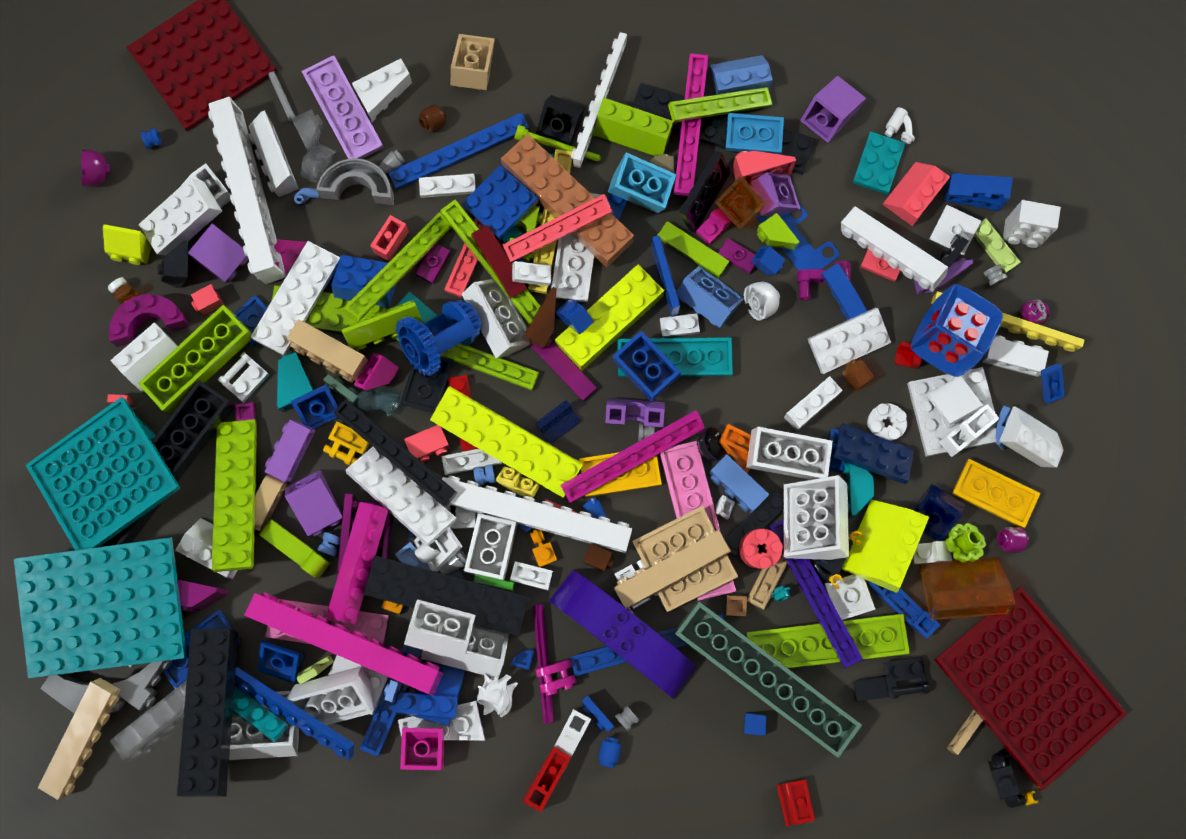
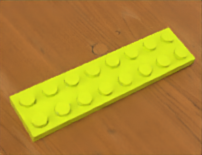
M451 386L447 388L430 421L563 498L565 493L560 485L576 477L583 466V463Z

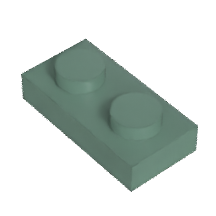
M328 374L323 379L329 388L344 399L346 398L355 407L359 404L358 392L352 387L346 388L342 385L344 382L337 376L332 377Z

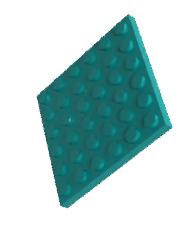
M123 397L117 399L26 464L27 469L75 550L102 546L181 489L128 402Z

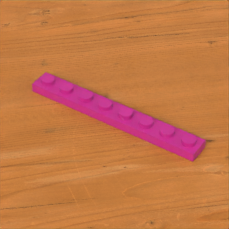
M690 53L685 100L704 97L708 55ZM701 118L682 121L674 195L689 196L690 190L694 187Z
M695 410L561 484L560 486L568 501L571 503L703 430L705 427L699 413Z

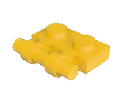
M336 422L328 437L334 444L332 447L325 445L323 452L328 453L329 457L343 460L345 464L350 466L358 460L355 458L356 453L365 454L369 443L350 427ZM341 445L350 449L348 454L339 451Z

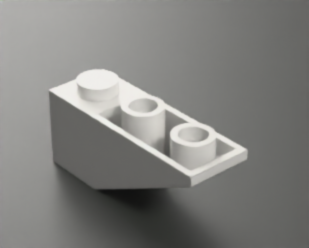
M573 709L554 747L572 757L591 718Z

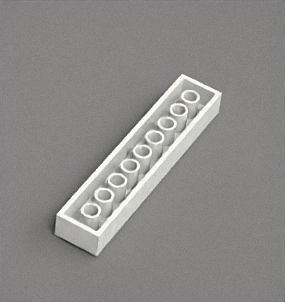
M230 97L209 103L210 111H208V115L214 124L212 130L215 138L218 139V152L223 158L221 165L227 173L225 180L228 188L231 189V202L236 208L234 215L237 222L240 223L239 234L245 243L243 250L250 262L248 263V269L251 274H254L258 280L260 279L265 284L286 278L281 254L276 252L274 248L277 239L243 112Z

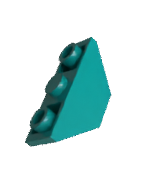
M846 462L843 463V474H846L848 518H852L874 496L873 476L867 470Z

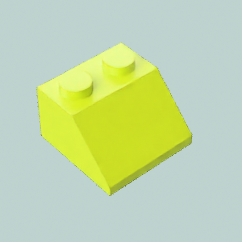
M103 225L104 250L110 256V259L118 262L127 260L134 265L148 263L152 246L141 231Z

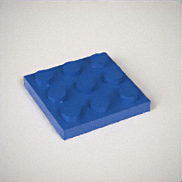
M499 165L461 205L482 225H488L492 233L501 241L540 200L504 167Z

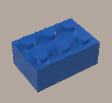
M341 255L331 285L334 298L351 301L388 263ZM396 285L376 305L389 308Z
M642 331L613 355V362L651 403L680 377L681 372Z

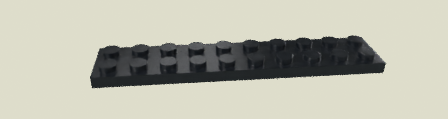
M640 83L632 107L672 120L668 104L674 101L685 100V97ZM728 114L701 118L699 141L725 149ZM682 121L674 122L672 132L681 135ZM783 129L781 155L795 157L796 163L792 172L803 174L814 139Z

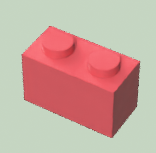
M390 215L370 245L373 252L390 262L409 233L407 225Z
M439 425L404 439L409 452L422 463L430 460L429 457L433 455L441 456L447 453V449H450L444 431Z

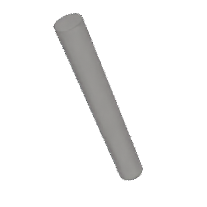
M270 72L268 76L289 121L293 122L296 120V117L276 73Z

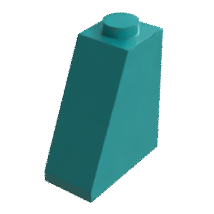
M296 352L287 353L285 356H282V359L278 360L277 406L279 410L285 412L294 408L291 400L315 390L302 360Z

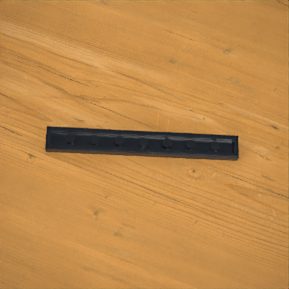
M346 398L333 412L443 507H446L457 495V491Z

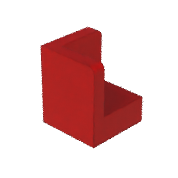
M901 342L897 346L894 363L917 369L921 364L922 358L912 351L910 343Z

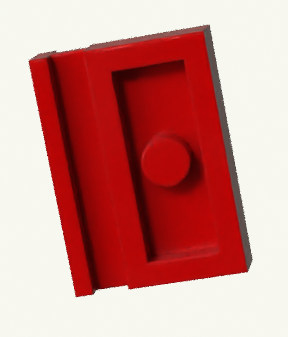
M806 779L776 785L786 827L815 821Z

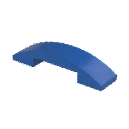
M870 581L868 582L875 592L897 614H904L905 622L925 639L940 626L927 611L921 609L901 588L895 593Z

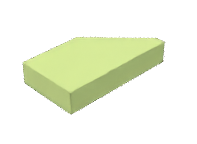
M331 655L299 672L297 680L300 685L334 662Z

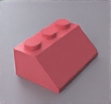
M915 162L882 205L913 226L946 184L950 176L934 165Z

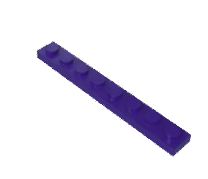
M783 519L769 526V530L779 537L783 545L782 554L784 556ZM785 558L843 668L845 669L863 660L810 560Z

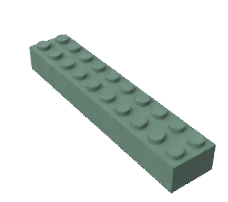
M699 601L694 604L674 631V634L837 758L840 757L862 725Z

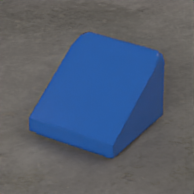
M745 713L744 734L765 736L767 716Z

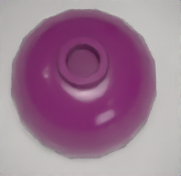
M82 149V186L95 187L101 185L105 181L106 175H110V164H106L105 157L101 153Z

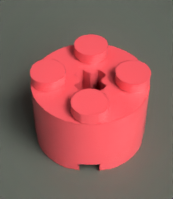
M768 529L749 531L741 538L739 543L742 561L749 567L766 569L775 565L780 559L783 549L779 537ZM758 545H763V547H762V549L764 550L763 552H759V553H758V551H759V548L757 547Z

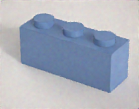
M727 454L709 473L711 475L710 479L718 486L721 484L725 488L724 492L731 499L735 498L739 501V507L746 513L748 511L752 513L769 496Z

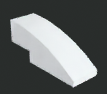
M986 404L939 443L953 457L1000 418Z

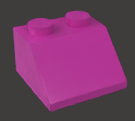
M402 727L400 769L442 770L444 767L443 728Z

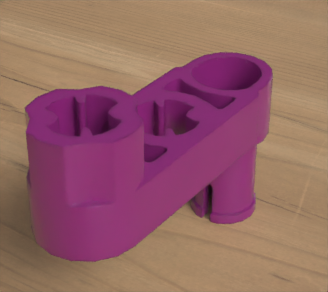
M847 261L835 262L834 265L838 263L851 282V263ZM803 269L797 271L799 300L811 299V283L827 284L821 276L826 270Z

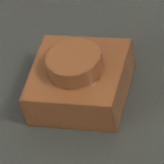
M727 595L726 616L746 617L747 597Z

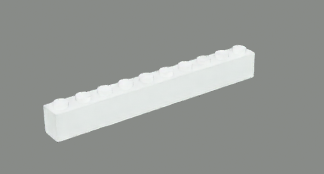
M451 475L448 478H442L443 481L458 492L448 505L515 521L520 525L626 553L632 528H629L627 523H610V519L605 517L592 518L590 513L583 511L577 514L572 512L573 509L561 506V509L553 507L554 504L542 501V504L534 502V498L523 496L522 499L515 497L516 494L513 492L505 491L500 493L497 492L495 487H478L476 482L467 480V483L460 482V478Z

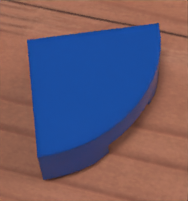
M525 650L518 653L512 659L510 665L530 670L534 650Z

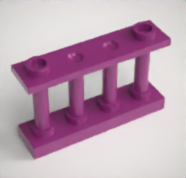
M345 494L338 572L340 571L355 520V511H357L360 503L353 494ZM363 502V503H368V504H373V505H377V506L383 507L380 503H376V502ZM389 511L383 528L385 530L384 542H379L377 548L383 550L382 558L389 559L393 521V515Z

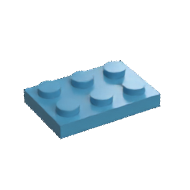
M728 113L725 151H759L781 155L784 117Z

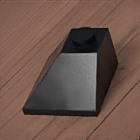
M183 241L168 253L161 263H158L157 273L161 275L162 282L176 288H181L186 281L188 274V241Z

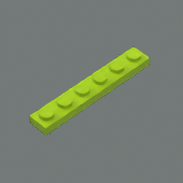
M768 87L674 101L670 102L668 107L672 122L766 108L772 105Z

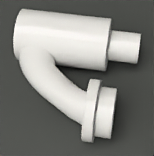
M898 107L886 125L885 135L891 137L893 133L898 132L902 123H904L906 132L902 133L901 140L906 144H911L915 140V137L912 135L911 119L905 109Z

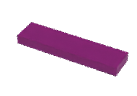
M553 341L548 347L545 346L542 349L535 345L531 346L582 402L597 389Z

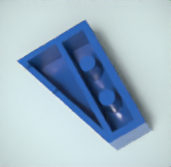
M962 173L951 174L947 181L944 201L1000 211L1010 199L1013 177L966 175Z

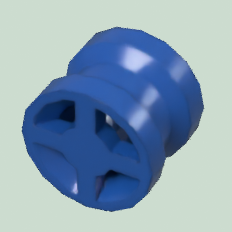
M152 128L149 132H141V137L147 150L152 149L155 145H162L160 134L156 128Z

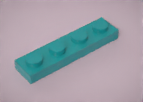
M234 686L233 713L275 743L289 728L287 723Z

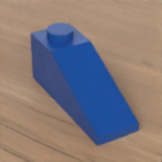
M565 300L555 309V317L579 335L594 323L585 308L575 300Z

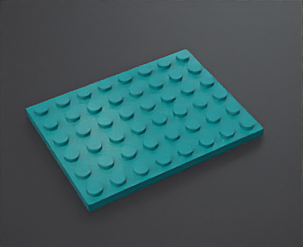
M172 537L14 559L28 678L187 657Z

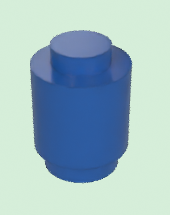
M607 737L606 740H602L598 757L600 760L599 765L615 768V764H618L622 744L618 743L619 739Z

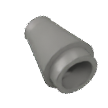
M396 149L394 152L391 151L378 167L387 174L403 166L405 159Z
M459 550L440 569L441 573L450 575L465 567L466 555Z

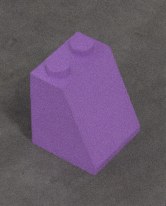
M837 76L814 96L800 121L829 143L855 115L866 98Z
M213 224L209 226L188 252V257L223 282H226V280L231 281L237 274L235 269L239 265L242 267L249 259L245 255L243 247Z
M321 470L286 487L285 498L307 536L311 534L315 536L321 533L324 527L328 525L334 526L341 522L343 513Z

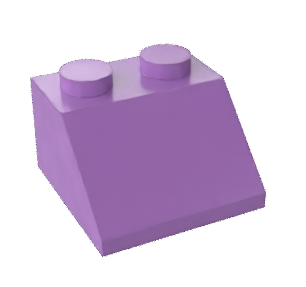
M767 172L751 182L761 216L771 217L776 213L783 215L800 210L790 175Z

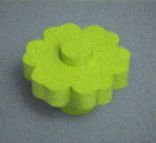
M970 523L965 525L957 524L948 531L949 538L946 539L947 550L954 552V559L965 563L967 561L974 562L983 556L982 548L986 546V542L984 541V535L980 534L976 526Z

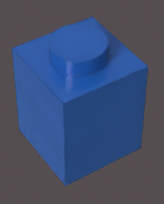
M762 246L750 262L765 275H776L781 271L785 259L772 247Z

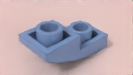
M1003 406L1000 412V419L996 427V444L1004 451L1007 446L999 441L1012 411L1011 408Z

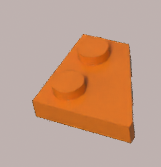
M727 424L719 443L732 460L748 474L750 468H746L751 435Z

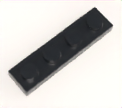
M776 489L725 539L731 550L730 554L734 558L740 553L739 543L747 532L764 529L784 509V497Z

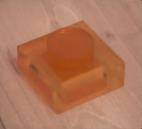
M127 283L120 286L116 293L113 294V297L123 304L138 293Z

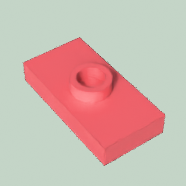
M869 249L860 266L864 270L893 282L896 281L900 272L898 268H892L884 259L874 256Z

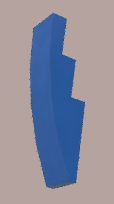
M838 263L821 274L832 290L830 293L841 307L840 311L846 320L867 312L859 295Z

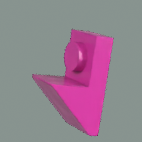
M721 206L710 213V217L696 230V233L710 245L735 218Z

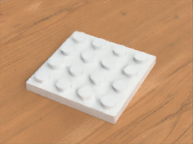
M983 367L970 369L961 377L981 401L983 407L988 404L994 411ZM949 374L907 383L926 457L947 453L939 442L976 413L974 412L949 426L927 397L928 393L957 378ZM997 421L963 449L996 443Z

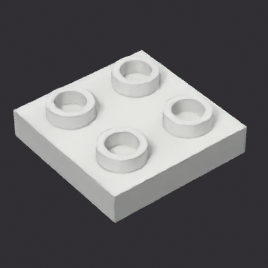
M450 527L429 546L424 544L418 537L413 541L417 547L415 550L416 557L421 562L428 564L434 572H438L463 547Z

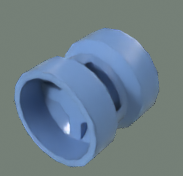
M492 464L486 465L485 468H473L475 482L478 483V487L483 486L484 483H496Z
M324 532L323 542L319 545L317 551L336 557L338 553L337 547L340 545L341 538Z

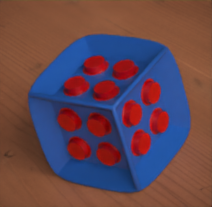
M954 284L945 290L926 312L915 332L910 348L920 358L944 373L954 377L962 376L973 368L990 348L1001 325L1003 313L994 304L964 286Z

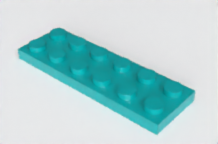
M732 337L649 338L681 372L680 377L733 375ZM618 339V351L631 339ZM618 368V377H627Z

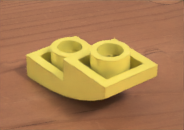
M505 466L496 478V481L502 486L521 496L533 498L540 488L539 483L524 478L520 472Z

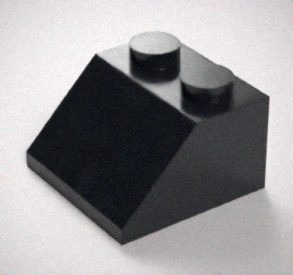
M551 95L544 102L536 134L571 145L581 124L585 108Z

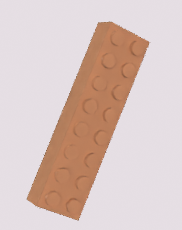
M529 134L524 136L501 158L502 167L540 200L539 203L554 218L595 199ZM612 214L571 233L606 268L634 241V235Z

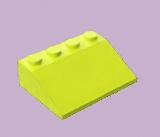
M871 499L858 529L864 536L859 535L856 537V540L861 541L862 544L857 545L853 542L849 551V557L846 558L842 570L897 593L929 517L911 509Z

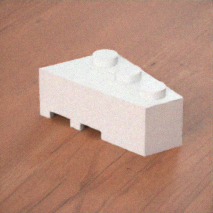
M399 59L353 82L352 85L369 118L373 122L376 116L382 110H385L394 98L401 95L412 84V80L402 59Z

